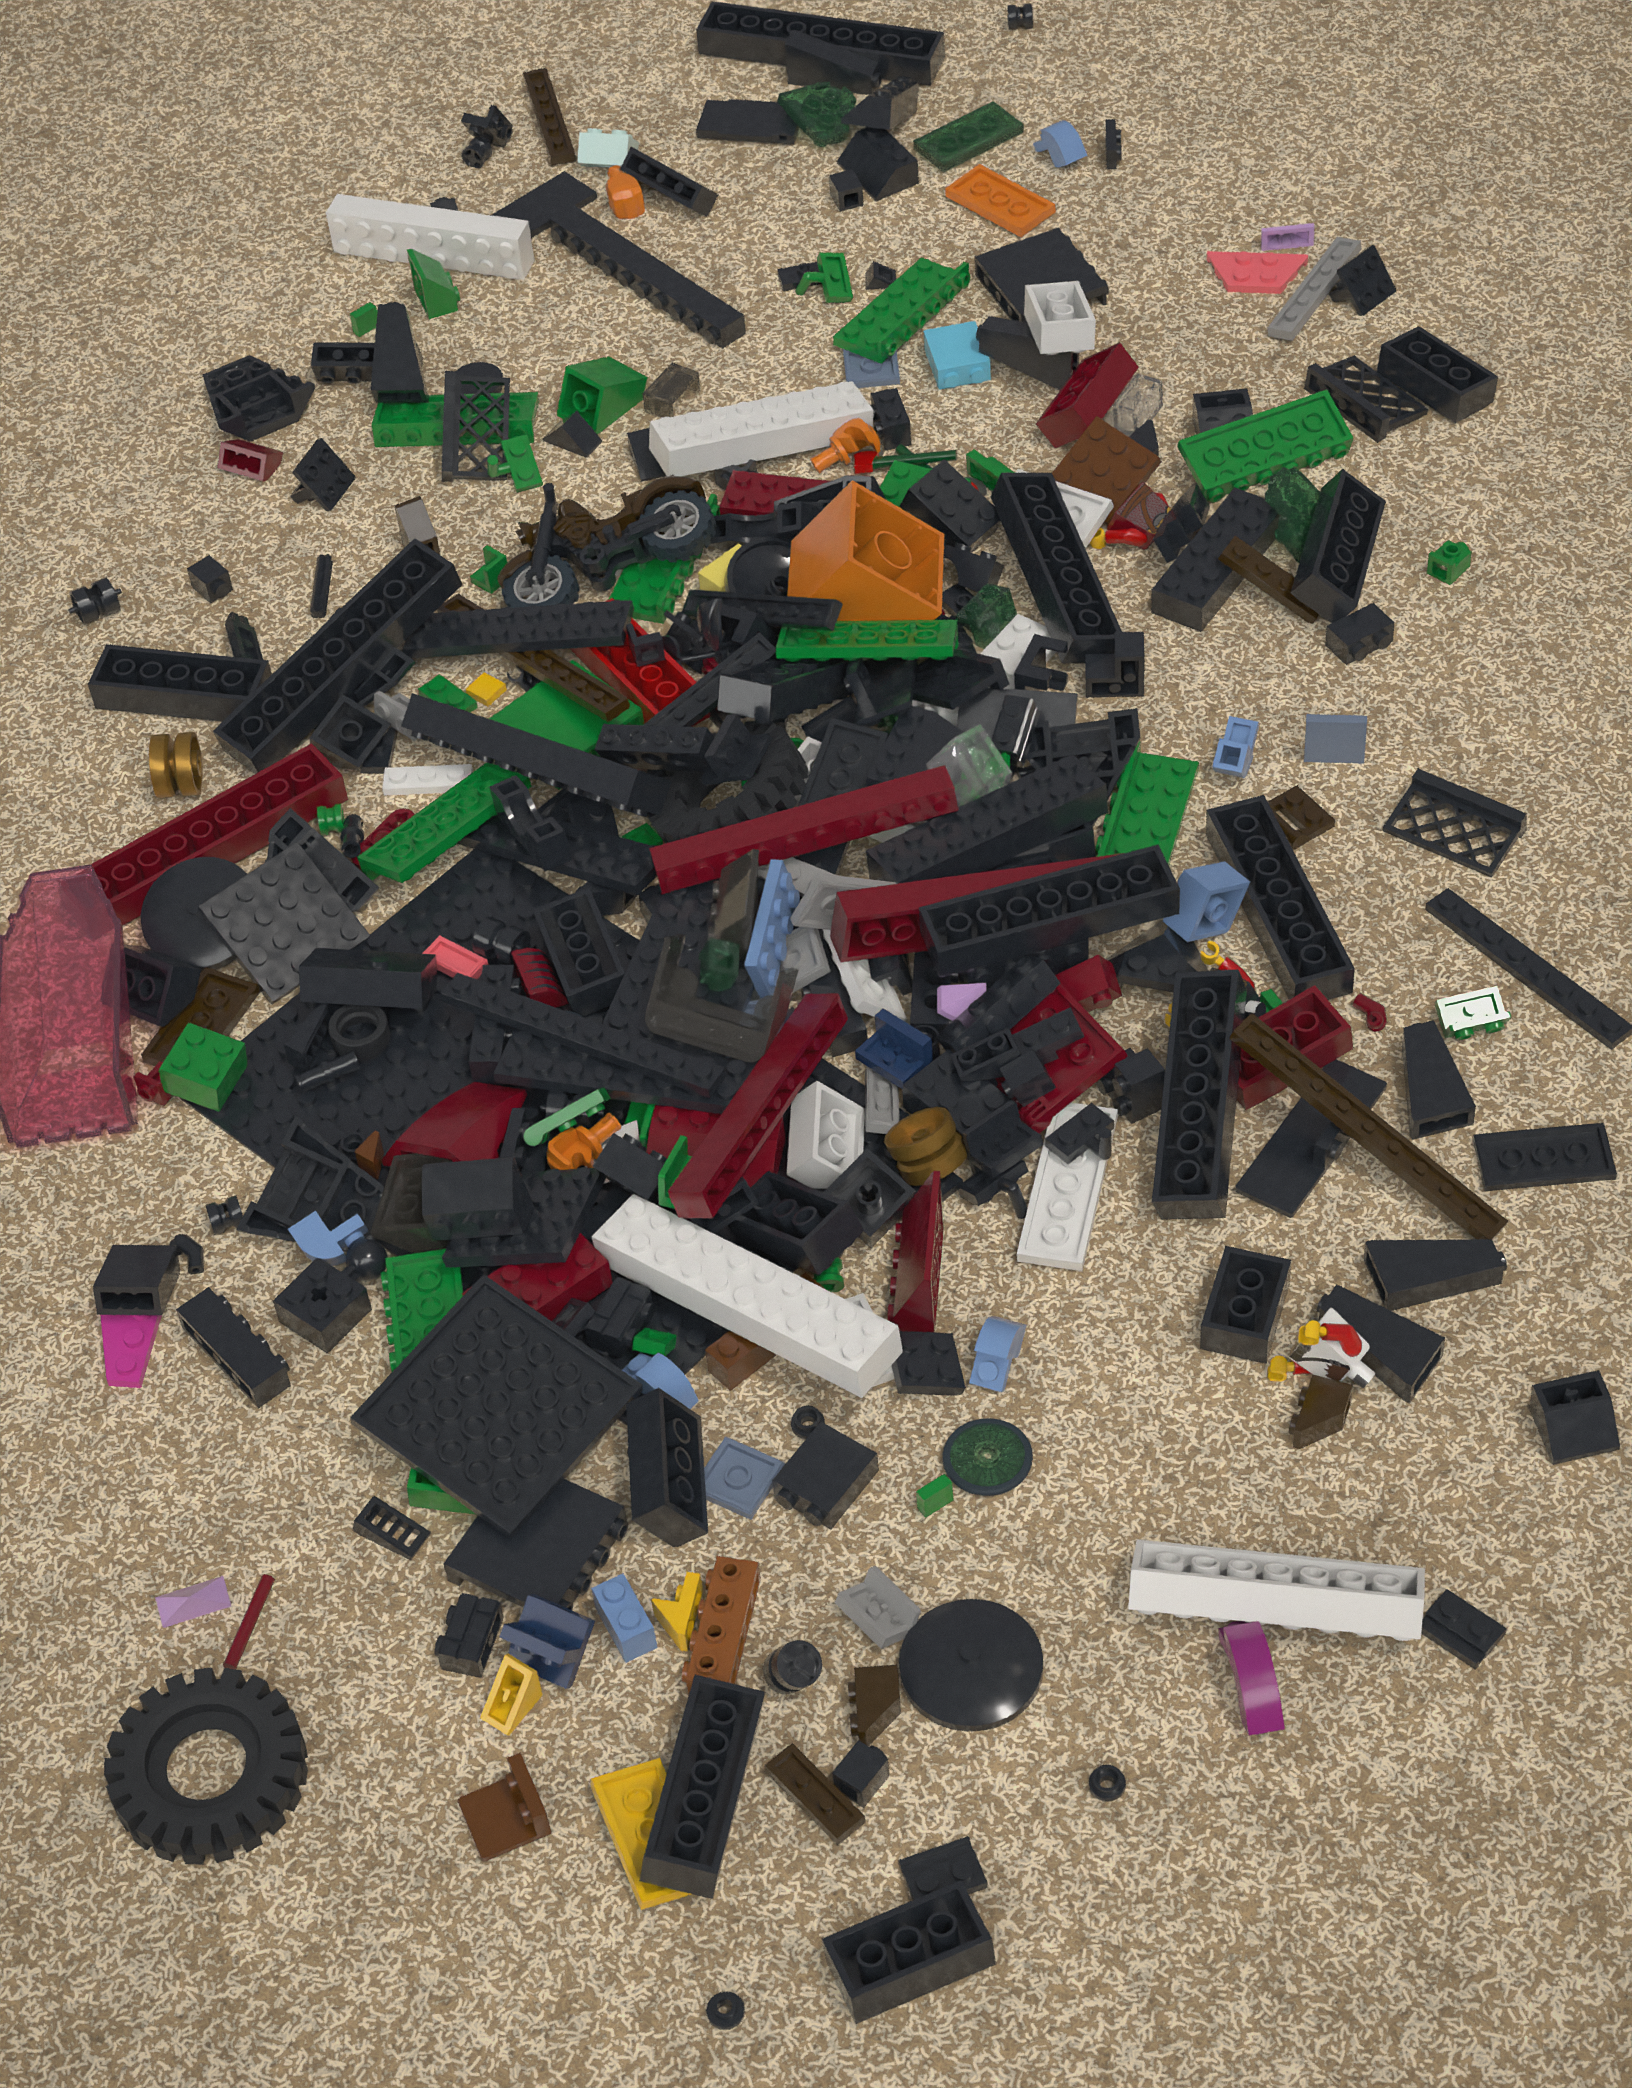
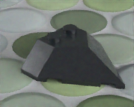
M1138 709L1108 712V719L1055 727H1052L1049 721L1037 722L1026 759L1035 770H1039L1073 754L1106 784L1108 801L1141 739ZM1098 818L1089 821L1092 828L1094 827Z
M291 808L270 829L268 854L265 862L298 842L352 912L359 911L380 888Z
M1163 920L1106 959L1113 964L1120 989L1123 984L1173 993L1176 972L1209 971L1206 964L1201 960L1194 941L1187 942L1166 925Z

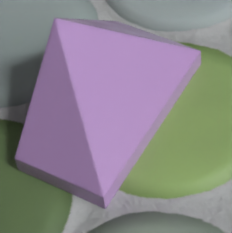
M1314 223L1261 228V251L1314 245Z
M986 983L941 985L937 988V1013L952 1021L955 1020L972 1002L987 991Z
M223 1576L155 1597L163 1628L231 1607Z

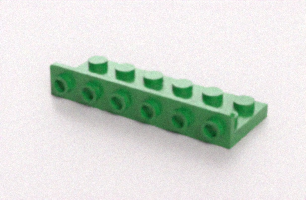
M921 257L833 336V345L882 364L905 342H908L919 329L923 328L933 316L937 315L945 305L951 302L962 289L967 288L971 278L969 263L962 262L954 270Z
M1324 390L1179 440L1177 448L1207 501L1210 500V502L1214 503L1224 498L1234 487L1246 491L1252 485L1258 483L1266 485L1272 482L1275 477L1281 475L1286 477L1292 476L1301 468L1307 466L1310 468L1317 467L1329 458L1340 459L1348 454L1354 437L1328 390Z
M538 392L510 393L508 439L527 434L529 442L534 443V422L539 405ZM504 393L489 394L497 400ZM444 394L429 395V403H378L372 421L375 447L442 446ZM464 394V395L469 399V398H470L471 396H473L474 394ZM483 394L473 402L481 412L492 404ZM462 399L460 401V406L464 403ZM502 401V402L500 403V405H501L503 408H504V401ZM469 406L460 413V417L467 424L478 416ZM495 407L486 417L496 425L503 419V414ZM482 419L472 427L481 437L491 429ZM503 426L499 428V430H500L502 433H503ZM468 431L459 438L463 445H472L477 441ZM493 433L485 441L488 444H501L503 440L496 433Z
M711 494L707 504L709 503L713 516L720 515L717 495ZM702 553L697 556H690L689 560L683 561L680 559L674 563L666 559L665 561H660L657 558L643 564L632 563L622 571L609 599L613 598L620 601L632 600L634 606L633 619L664 624L667 618L664 616L666 610L674 613L675 600L677 596H682L685 580L687 577L690 578L692 576L694 562L696 558H701Z
M957 620L837 621L833 631L782 627L776 646L777 658H785L787 661H798L802 658H814L817 661H826L830 658H843L847 661H854L859 658L886 660L889 657H902L904 660L931 657L935 660H943L953 657L954 649L958 648Z
M1139 741L1125 767V771L1117 782L1118 793L1113 792L1110 802V810L1112 812L1105 815L1103 832L1105 833L1104 836L1099 835L1096 845L1097 857L1128 853L1159 845L1168 865H1170L1199 770V762L1141 753V741Z
M486 762L360 854L357 859L362 872L372 881L380 875L400 883L411 879L416 872L434 862L447 849L454 847L466 835L477 830L482 823L497 815L490 786L517 775L524 785L530 789L532 785L529 777Z
M446 1249L385 1258L387 1271L381 1272L383 1291H389V1298L383 1300L386 1318L392 1319V1325H386L389 1345H394L395 1352H389L392 1372L463 1297L461 1267H445L442 1256Z

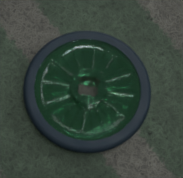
M983 1418L963 1424L949 1436L943 1449L942 1460L946 1474L956 1486L972 1494L993 1496L1006 1493L1022 1483L1031 1469L1033 1452L1028 1438L1019 1428L1003 1420ZM989 1453V1455H991V1458L986 1459V1457H984V1454Z

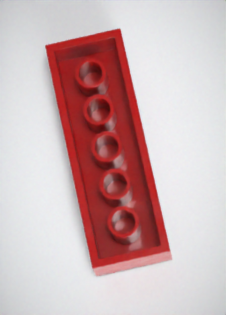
M633 618L631 619L630 623H632L637 637L648 634ZM626 636L624 645L570 648L599 679L642 708L644 724L696 683L665 650L664 661L637 667L628 643V636ZM710 712L693 726L710 718Z

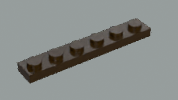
M547 68L523 72L524 83L551 165L576 161L575 151Z

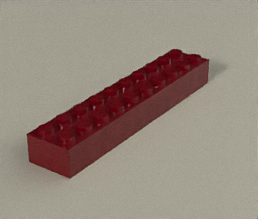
M311 743L56 883L64 908L94 942L141 916L143 901L150 887L160 875L172 866L198 857H216L236 863L269 844L270 829L289 808L308 823L318 817L317 806L332 808L335 804L347 801L348 796L343 775Z
M1120 854L836 892L830 938L840 963L928 951L920 933L919 907Z

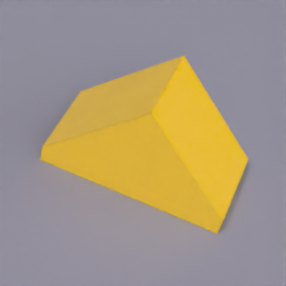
M510 1654L504 1655L480 1719L509 1736L543 1696L537 1671Z

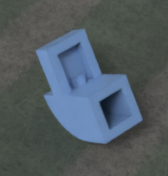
M1065 120L1041 129V140L1033 143L1037 152L1048 149L1056 168L1068 165L1087 156L1076 129Z
M1229 716L1224 739L1219 738L1212 766L1214 772L1242 778L1247 776L1253 760V749L1259 729V722Z
M316 1211L288 1229L300 1249L311 1261L319 1258L332 1266L346 1262V1255L342 1249L346 1246L350 1248L355 1242L364 1239V1234L369 1232L358 1213L332 1231H329Z
M997 1316L987 1318L975 1345L974 1351L977 1353L969 1381L970 1384L1004 1392L1012 1359L1018 1358L1021 1350L1026 1324Z
M639 1353L622 1370L643 1385V1391L641 1392L643 1394L660 1388L689 1409L699 1401L684 1373L671 1360L660 1353H657L653 1358Z

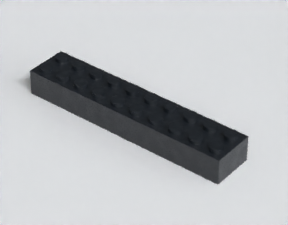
M715 1L710 3L696 28L698 52L702 55L786 66L785 42L791 31L797 30L877 61L879 73H882V79L895 80L897 76L911 77L912 81L930 86L945 58L944 32Z
M414 538L213 730L223 751L254 774L282 760L326 717L342 694L347 697L382 663L394 647L398 648L463 585L454 564Z
M414 693L411 694L401 727L412 730L410 735L412 737L429 741L432 744L447 749L450 747L455 752L470 757L472 755V757L490 764L494 763V765L503 769L520 773L523 776L543 781L546 784L563 788L566 791L646 818L649 812L661 815L672 782Z

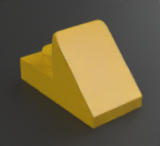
M686 1572L684 1584L677 1586L675 1601L655 1598L651 1600L655 1618L681 1651L688 1652L699 1603L703 1594L700 1573Z

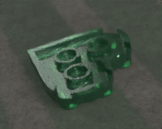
M819 82L779 93L777 102L800 129L813 139V143L816 146L826 147L827 144H838L848 138L850 125L841 124V118L855 107L856 98L846 87L843 86L841 90L837 87L829 86L830 82Z
M1283 467L1274 471L1270 476L1268 490L1265 492V500L1280 515L1279 528L1275 530L1276 540L1280 544H1284L1289 553L1299 563L1320 491L1297 468L1287 469Z

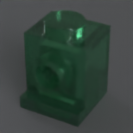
M709 938L699 953V960H701L700 983L708 984V987L713 991L730 989L738 977L739 944Z

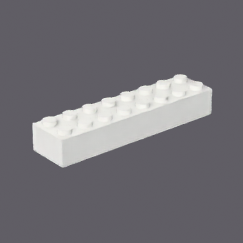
M342 194L335 196L326 211L333 250L343 255L349 254L365 258L409 263L407 250L412 248L439 261L445 269L521 280L525 279L534 262L529 223L526 220Z
M853 381L840 382L836 385L815 387L810 390L790 392L785 395L765 397L750 402H739L735 405L714 407L709 410L689 412L684 415L663 417L659 420L650 421L649 449L667 477L670 475L686 476L730 465L745 464L750 459L759 461L828 447L831 443L829 438L833 436L835 430L851 419L860 418L873 428L874 410Z
M1137 1539L1131 1567L1128 1609L1137 1610L1139 1613L1146 1615L1160 1612L1173 1614L1179 1618H1191L1193 1616L1208 1617L1216 1622L1237 1620L1250 1623L1259 1621L1261 1626L1267 1623L1282 1625L1292 1630L1305 1627L1319 1629L1324 1633L1344 1631L1354 1632L1362 1637L1383 1635L1391 1636L1400 1641H1408L1411 1639H1421L1425 1568Z

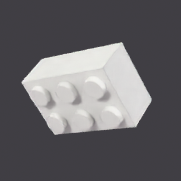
M1079 281L1025 285L1024 315L1040 354L1056 355L1059 352L1072 351L1081 353L1085 350H1094L1096 320Z

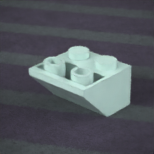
M587 129V133L579 132L577 163L587 167L610 168L614 165L621 167L630 147L638 150L639 142L632 138V135L627 134V131L612 130V134L602 133L600 129Z

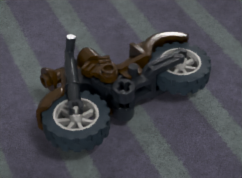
M670 475L656 479L643 489L628 496L626 492L622 493L621 497L625 507L618 514L607 519H596L590 511L571 499L563 500L558 507L554 485L546 483L543 486L545 505L540 522L533 524L518 522L520 529L516 531L522 546L528 544L530 550L518 554L505 564L498 575V581L502 588L504 601L507 607L510 608L529 607L532 605L547 606L561 603L574 604V602L578 601L579 595L577 592L580 591V587L572 567H570L566 560L562 561L561 558H567V560L576 565L580 572L589 578L592 587L596 591H607L616 583V571L624 569L632 563L643 564L655 558L660 561H665L666 559L674 563L680 559L686 561L690 559V556L699 555L704 547L707 548L711 544L710 539L714 538L716 533L714 529L716 528V522L709 503L707 504L701 483L689 477ZM530 595L526 600L523 599V596Z

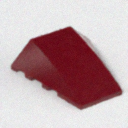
M473 1082L434 1105L417 1119L395 1141L382 1158V1164L409 1170L421 1154L452 1159V1162L498 1158L497 1149L500 1143H504L512 1108L522 1107L527 1096L526 1090Z

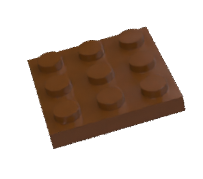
M1096 416L1054 469L1052 475L1056 482L1111 499L1114 507L1104 520V523L1108 525L1115 512L1142 482L1146 483L1162 461L1159 456Z

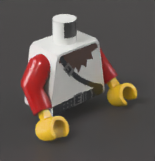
M1332 1308L1319 1321H1309L1305 1326L1299 1328L1298 1341L1300 1344L1289 1356L1291 1359L1289 1362H1287L1285 1357L1279 1355L1272 1358L1268 1367V1379L1280 1382L1287 1379V1371H1292L1293 1375L1311 1373L1340 1382L1348 1376L1361 1388H1364L1375 1375L1373 1370L1360 1361L1369 1350V1344L1355 1331L1352 1325L1348 1324Z

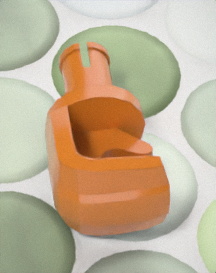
M611 166L607 171L609 179L606 184V192L610 209L613 210L615 216L618 219H633L645 213L644 197L640 184L630 174L623 173L620 170V166Z
M854 418L835 430L833 436L829 438L831 447L810 458L820 474L837 461H843L845 465L851 463L848 454L866 446H871L879 453L880 438L869 424L860 418Z
M607 1113L605 1117L589 1130L583 1126H578L576 1129L570 1128L561 1132L548 1143L547 1164L551 1169L558 1170L577 1169L583 1165L587 1166V1168H594V1159L597 1160L603 1150L601 1144L611 1137L613 1133L621 1129L619 1121L611 1113Z

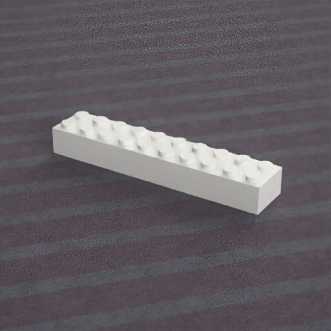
M635 1194L592 1236L594 1247L609 1261L610 1269L648 1287L650 1290L861 1398L903 1352L898 1325L683 1218H679L677 1215Z

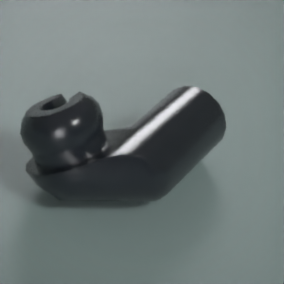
M187 1234L176 1235L169 1245H177L178 1256L182 1254L187 1256L188 1273L191 1275L203 1273V1247Z

